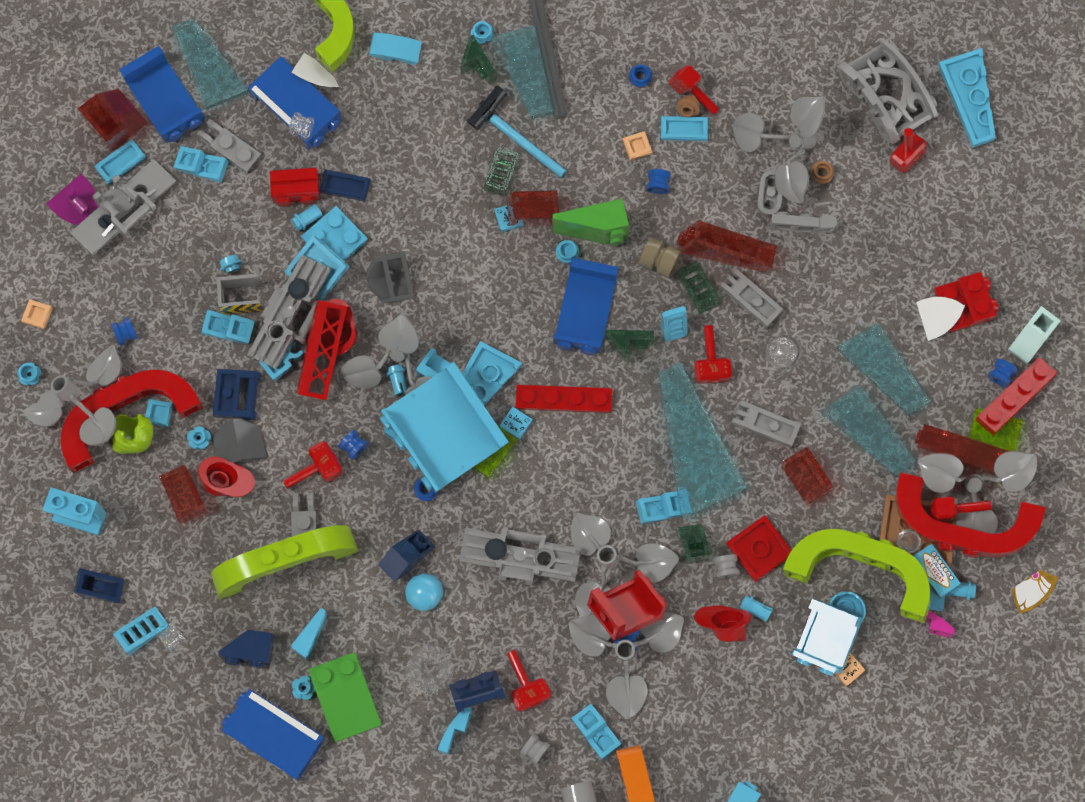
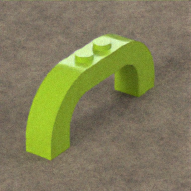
M314 0L333 21L331 34L315 48L317 58L332 73L343 64L352 50L355 39L353 18L344 0Z
M328 526L304 532L238 555L217 566L211 572L218 598L223 599L243 592L242 587L245 584L260 577L313 559L333 556L337 560L359 551L349 526Z
M825 529L803 538L792 549L783 568L784 575L808 584L817 563L833 555L844 556L892 572L899 576L906 586V594L900 607L901 616L925 624L930 609V586L926 572L915 557L905 550L895 547L888 540L880 539V541L871 539L868 534L859 531L853 533L841 529Z

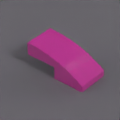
M929 611L925 621L930 623L928 633L952 639L955 629L944 619Z

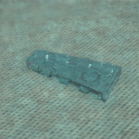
M194 18L172 26L206 110L249 93L246 86L240 81L233 69L230 68Z
M535 25L490 36L531 118L535 119L554 114Z
M878 322L837 346L836 349L908 416L929 404L930 401Z
M860 384L820 411L825 418L896 477L900 475V472L903 473L916 463Z

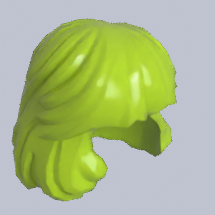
M126 414L116 416V428L112 435L113 450L119 454L141 453L147 450L152 443L154 435L151 420L141 414H138L135 418L129 417Z

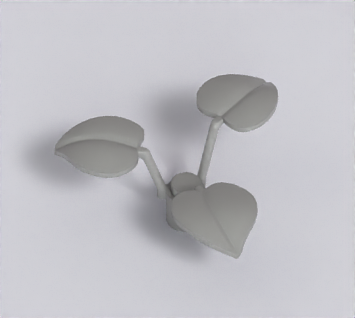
M802 97L793 103L791 121L798 127L796 128L797 132H794L792 135L764 134L765 122L755 113L742 114L733 123L735 140L738 146L746 152L758 150L761 146L762 138L789 140L790 146L798 150L787 160V165H780L777 168L775 174L778 190L784 197L795 203H804V196L809 183V173L803 163L793 160L801 154H805L806 149H812L816 145L817 139L815 134L819 131L825 111V97Z
M401 313L394 320L385 324L379 332V342L384 348L388 349L379 364L375 365L373 358L370 356H357L347 361L340 370L341 377L350 384L360 388H373L381 380V373L378 369L384 365L388 357H391L396 362L405 360L408 379L411 385L406 390L405 395L432 378L425 376L418 378L416 382L413 380L409 353H413L418 348L419 337L415 327L404 313Z
M112 344L92 362L86 373V379L89 382L76 380L73 377L69 380L63 375L54 378L51 383V390L43 393L37 403L23 410L25 416L38 426L51 427L63 417L62 407L65 406V401H73L90 417L81 425L79 433L81 440L90 446L101 445L107 442L112 437L116 428L115 415L105 407L98 409L93 415L77 399L79 394L77 385L96 387L100 384L106 387L114 383L122 372V361L116 347Z
M1008 451L1001 454L994 464V472L998 478L987 476L986 474L981 475L976 469H968L962 474L964 469L962 462L954 455L946 453L922 456L918 459L923 480L932 491L939 493L947 492L954 487L955 481H963L965 488L971 492L973 502H978L976 493L984 487V480L996 483L1002 481L1003 487L1009 492L1020 491L1028 486L1036 472L1037 457L1035 454L1020 451ZM992 510L959 513L956 525L994 534L998 527V520Z
M575 513L573 517L571 538L574 547L581 548L580 554L584 556H591L598 550L597 558L602 566L601 585L596 582H587L581 585L576 593L575 603L580 618L594 615L587 606L590 592L598 587L603 593L610 590V588H605L606 571L616 567L620 560L630 565L638 566L637 571L641 570L644 576L650 579L651 583H658L667 578L679 561L678 556L671 549L653 543L642 545L637 549L636 558L638 561L630 560L622 554H617L612 546L607 545L611 538V529L605 520L597 516Z
M665 612L663 619L640 629L643 636L646 637L645 639L634 643L629 640H621L617 644L608 642L611 636L595 615L570 620L569 629L572 640L582 653L592 657L600 656L604 652L606 645L614 648L618 659L624 661L625 677H614L607 685L606 696L610 705L625 719L635 716L641 710L647 698V685L644 679L638 675L629 677L628 661L634 657L635 648L649 642L651 649L656 652L666 653L673 650L680 640L684 618L674 613Z

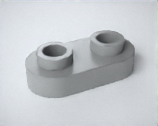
M776 170L766 171L760 180L757 209L764 217H771L772 214L779 212L781 208L782 194L778 190L777 185L770 187L767 184L768 181L776 183ZM771 203L773 208L767 209L765 204Z

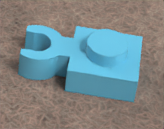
M295 341L291 342L277 369L259 361L273 382L293 369L290 363L292 360L297 361L304 356L302 350L296 354L291 353L292 348L296 346Z

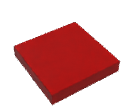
M765 515L726 542L727 547L733 554L737 555L738 561L754 582H757L786 561L792 551Z

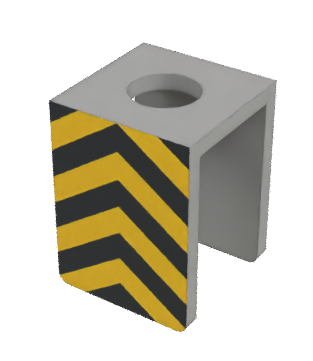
M259 274L217 277L218 307L221 314L230 315L264 311L260 300L225 303L224 289L261 286L262 282Z

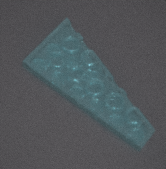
M681 362L660 371L658 378L681 520H684L745 491L747 487Z

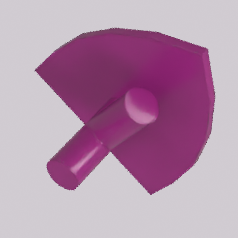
M82 173L46 203L61 219L75 225H79L98 208L92 197L96 191Z

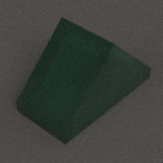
M702 524L678 527L684 564L709 561L710 548Z

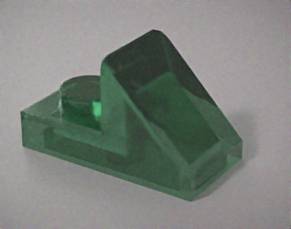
M472 35L468 39L460 65L461 74L476 67L475 69L480 79H486L487 83L491 84L497 81L496 71L476 38Z
M606 330L605 340L629 364L630 345H634L635 349H648L649 346H653L654 331Z

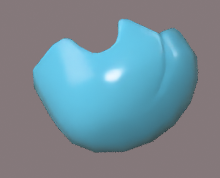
M428 573L414 576L410 579L405 589L407 602L413 609L428 611L435 608L443 597L444 592L442 582L435 575Z
M839 592L830 600L829 604L839 609L851 612L863 619L866 615L865 603L860 596L853 592Z

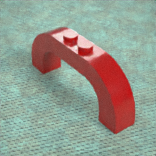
M157 369L144 370L130 376H122L108 387L97 388L93 391L92 395L81 401L93 415L102 407L114 412L151 394H159L169 398L174 403L181 418L203 408L198 396L188 382L172 372ZM77 405L68 414L61 431L62 453L69 469L73 473L95 463L87 444L81 440L79 434L81 425L90 417Z
M900 472L895 500L902 522L916 537L927 543L938 545V549L942 551L953 552L954 549L962 551L964 556L977 558L978 555L990 558L1009 556L1020 551L1030 543L1038 532L1044 518L1046 507L1021 501L1015 524L1009 530L999 534L986 533L937 521L925 512L921 503L923 477Z

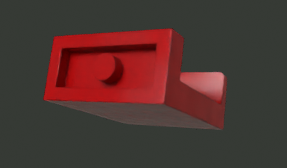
M641 570L635 571L632 580L604 593L599 587L591 590L587 603L589 609L614 641L663 619L667 606L664 597L658 594L652 586L650 579L644 576Z

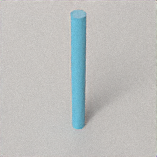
M496 114L491 117L490 122L556 175L560 178L565 175L567 170Z

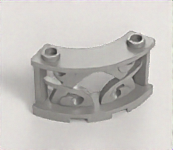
M885 39L879 41V46L849 64L846 62L839 64L837 68L843 84L860 101L865 99V102L870 106L871 109L868 113L873 119L880 136L889 143L894 144L900 140L899 137L904 135L906 128L913 130L932 117H937V102L932 95H929L921 79L899 52L898 47L894 43L890 44ZM885 57L888 62H882L881 59ZM878 61V67H875L873 63ZM880 75L892 76L902 80L903 88L900 102L891 96L884 95L878 97L876 95L880 85ZM871 76H873L875 80V84L869 85L866 82L867 80H872ZM917 101L924 112L912 118L906 111V107L909 111L916 112L917 108L913 103ZM884 104H891V110L887 111ZM901 117H903L906 122L895 128Z

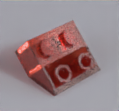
M119 89L96 94L78 108L84 121L111 152L148 124Z

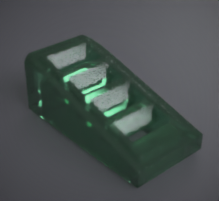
M500 147L496 148L485 180L484 191L507 197L519 158V152ZM500 154H502L505 156L513 157L512 161H508L499 158ZM497 163L508 165L510 167L509 169L497 166ZM495 171H499L506 173L507 176L505 177L494 173ZM494 178L505 182L504 184H500L493 182L492 179Z
M697 261L676 271L699 314L720 305L718 294ZM695 271H697L698 273L697 275L689 279L685 278V276ZM700 279L702 280L701 283H699V284H697V285H695V286H693V287L690 286V284H692V283H694V282H696V281H698V280H700ZM704 288L707 289L706 291L698 295L695 294V292L699 290H702Z

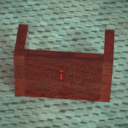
M557 190L511 192L506 199L509 226H514L517 220L550 219V224H552V214L560 213Z
M808 446L782 462L781 467L807 506L832 492L834 486Z
M182 465L159 476L180 524L207 512L186 465Z

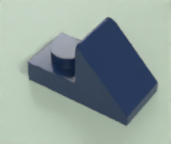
M78 568L74 593L83 599L95 598L111 603H120L124 579Z

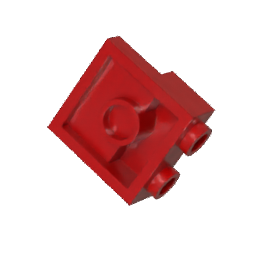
M982 272L960 277L955 282L934 287L936 297L950 298L965 305L960 318L948 330V333L993 321L997 316L996 313L999 312L997 301L995 298H990L988 291L991 290V284L987 276L983 277Z

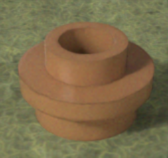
M684 96L677 103L678 113L683 117H696L700 111L699 101L693 96Z
M818 161L812 166L810 174L816 183L827 184L833 179L834 168L826 161ZM825 170L827 174L820 176L818 171Z

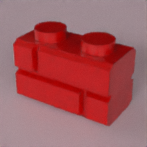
M317 167L270 171V189L273 204L289 206L291 202H301V204L310 205L315 203V200H320Z

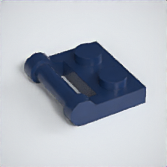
M217 369L213 417L242 418L255 421L257 418V412H255L257 385L261 379V373L247 370ZM241 380H248L245 410H239Z
M496 670L481 673L479 676L467 680L462 679L449 685L457 713L465 711L464 708L496 698L498 700L505 698Z

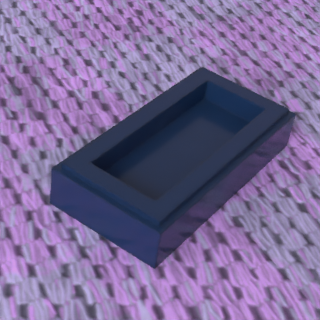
M325 169L320 193L366 202L371 179Z

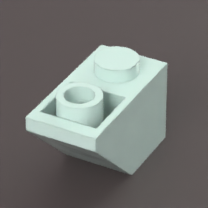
M1041 306L1008 350L1028 364L1061 320Z

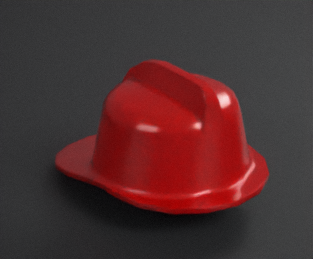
M331 299L327 302L347 306L337 355H341L350 351V348L355 345L358 339V331L354 323L353 312L347 302L341 299ZM327 307L325 317L330 325L339 320L341 310ZM325 322L323 325V329L328 327ZM337 325L334 326V327H332L333 330L335 331V333H336ZM330 329L321 334V343L324 348L334 343L335 337ZM332 348L327 351L329 354H331Z
M209 457L200 463L198 469L199 478L203 482L206 491L211 495L243 497L254 489V476L249 470L220 457Z
M716 605L701 607L695 612L694 619L700 626L712 629L716 638L722 642H743L746 639V625L751 620V614L747 610Z

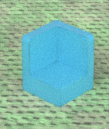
M431 348L417 367L416 374L418 377H434L451 363L438 356L436 350Z

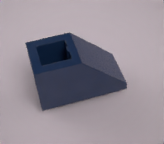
M417 530L393 545L378 565L395 582L409 573L435 546L420 530Z
M247 630L219 651V657L225 659V664L239 665L240 661L249 663V667L263 669L264 665L270 666L275 636L273 633Z

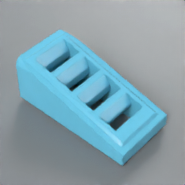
M684 306L662 313L660 327L666 342L687 336V312Z
M153 607L120 628L113 635L130 656L170 626L158 609ZM152 615L160 625L157 628L149 619ZM144 621L151 630L148 634L141 625ZM136 627L143 636L140 639L133 632V629ZM127 633L131 636L134 643L130 644L125 638Z
M323 608L318 610L291 645L293 651L306 661L310 659L327 619V613Z

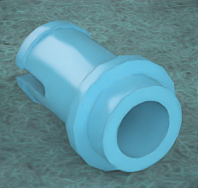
M313 204L300 214H294V218L291 221L298 231L301 229L306 230V226L323 215L317 205Z
M401 364L393 365L388 368L387 376L391 378L394 395L400 396V393L404 395L408 389L404 376L405 368H402Z
M968 581V583L960 582L961 584L945 595L966 597V600L975 598L976 584L971 583V581Z
M746 595L740 605V609L747 610L750 614L766 622L773 608L753 599L754 596L752 595L750 597Z

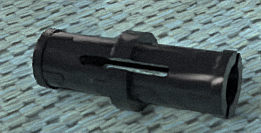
M498 85L495 86L488 97L480 101L478 109L467 120L468 124L479 130L490 115H494L496 107L508 95L506 91Z

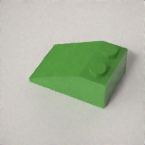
M622 199L552 214L553 233L600 244L610 243L611 246L623 244L624 240L628 239L629 223Z
M355 652L308 669L335 742L382 725Z

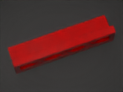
M316 300L297 386V394L327 400L347 306ZM327 307L341 310L339 320L331 325L325 317ZM324 322L328 326L325 329H323ZM337 325V329H336V333H335V331L333 330L332 327H334V326ZM330 329L335 337L334 343L324 348L320 341L321 334ZM319 345H320L322 351L319 352V353H317V352H318V347H319ZM332 348V352H331V356H330L327 351ZM325 353L329 359V365L320 372L315 365L317 357ZM315 369L317 374L312 377L313 370ZM325 372H327L326 379L322 376ZM320 377L324 383L322 394L309 392L311 381Z

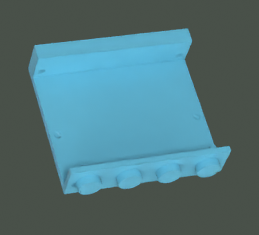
M454 362L380 412L382 415L379 418L386 430L391 428L396 435L393 438L394 442L400 450H406L410 456L407 458L409 464L414 470L419 469L424 476L421 478L422 483L428 491L432 489L434 493L508 443V440Z

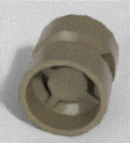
M651 237L643 250L638 265L649 270L657 268V273L669 279L682 251L673 246L664 248V242Z

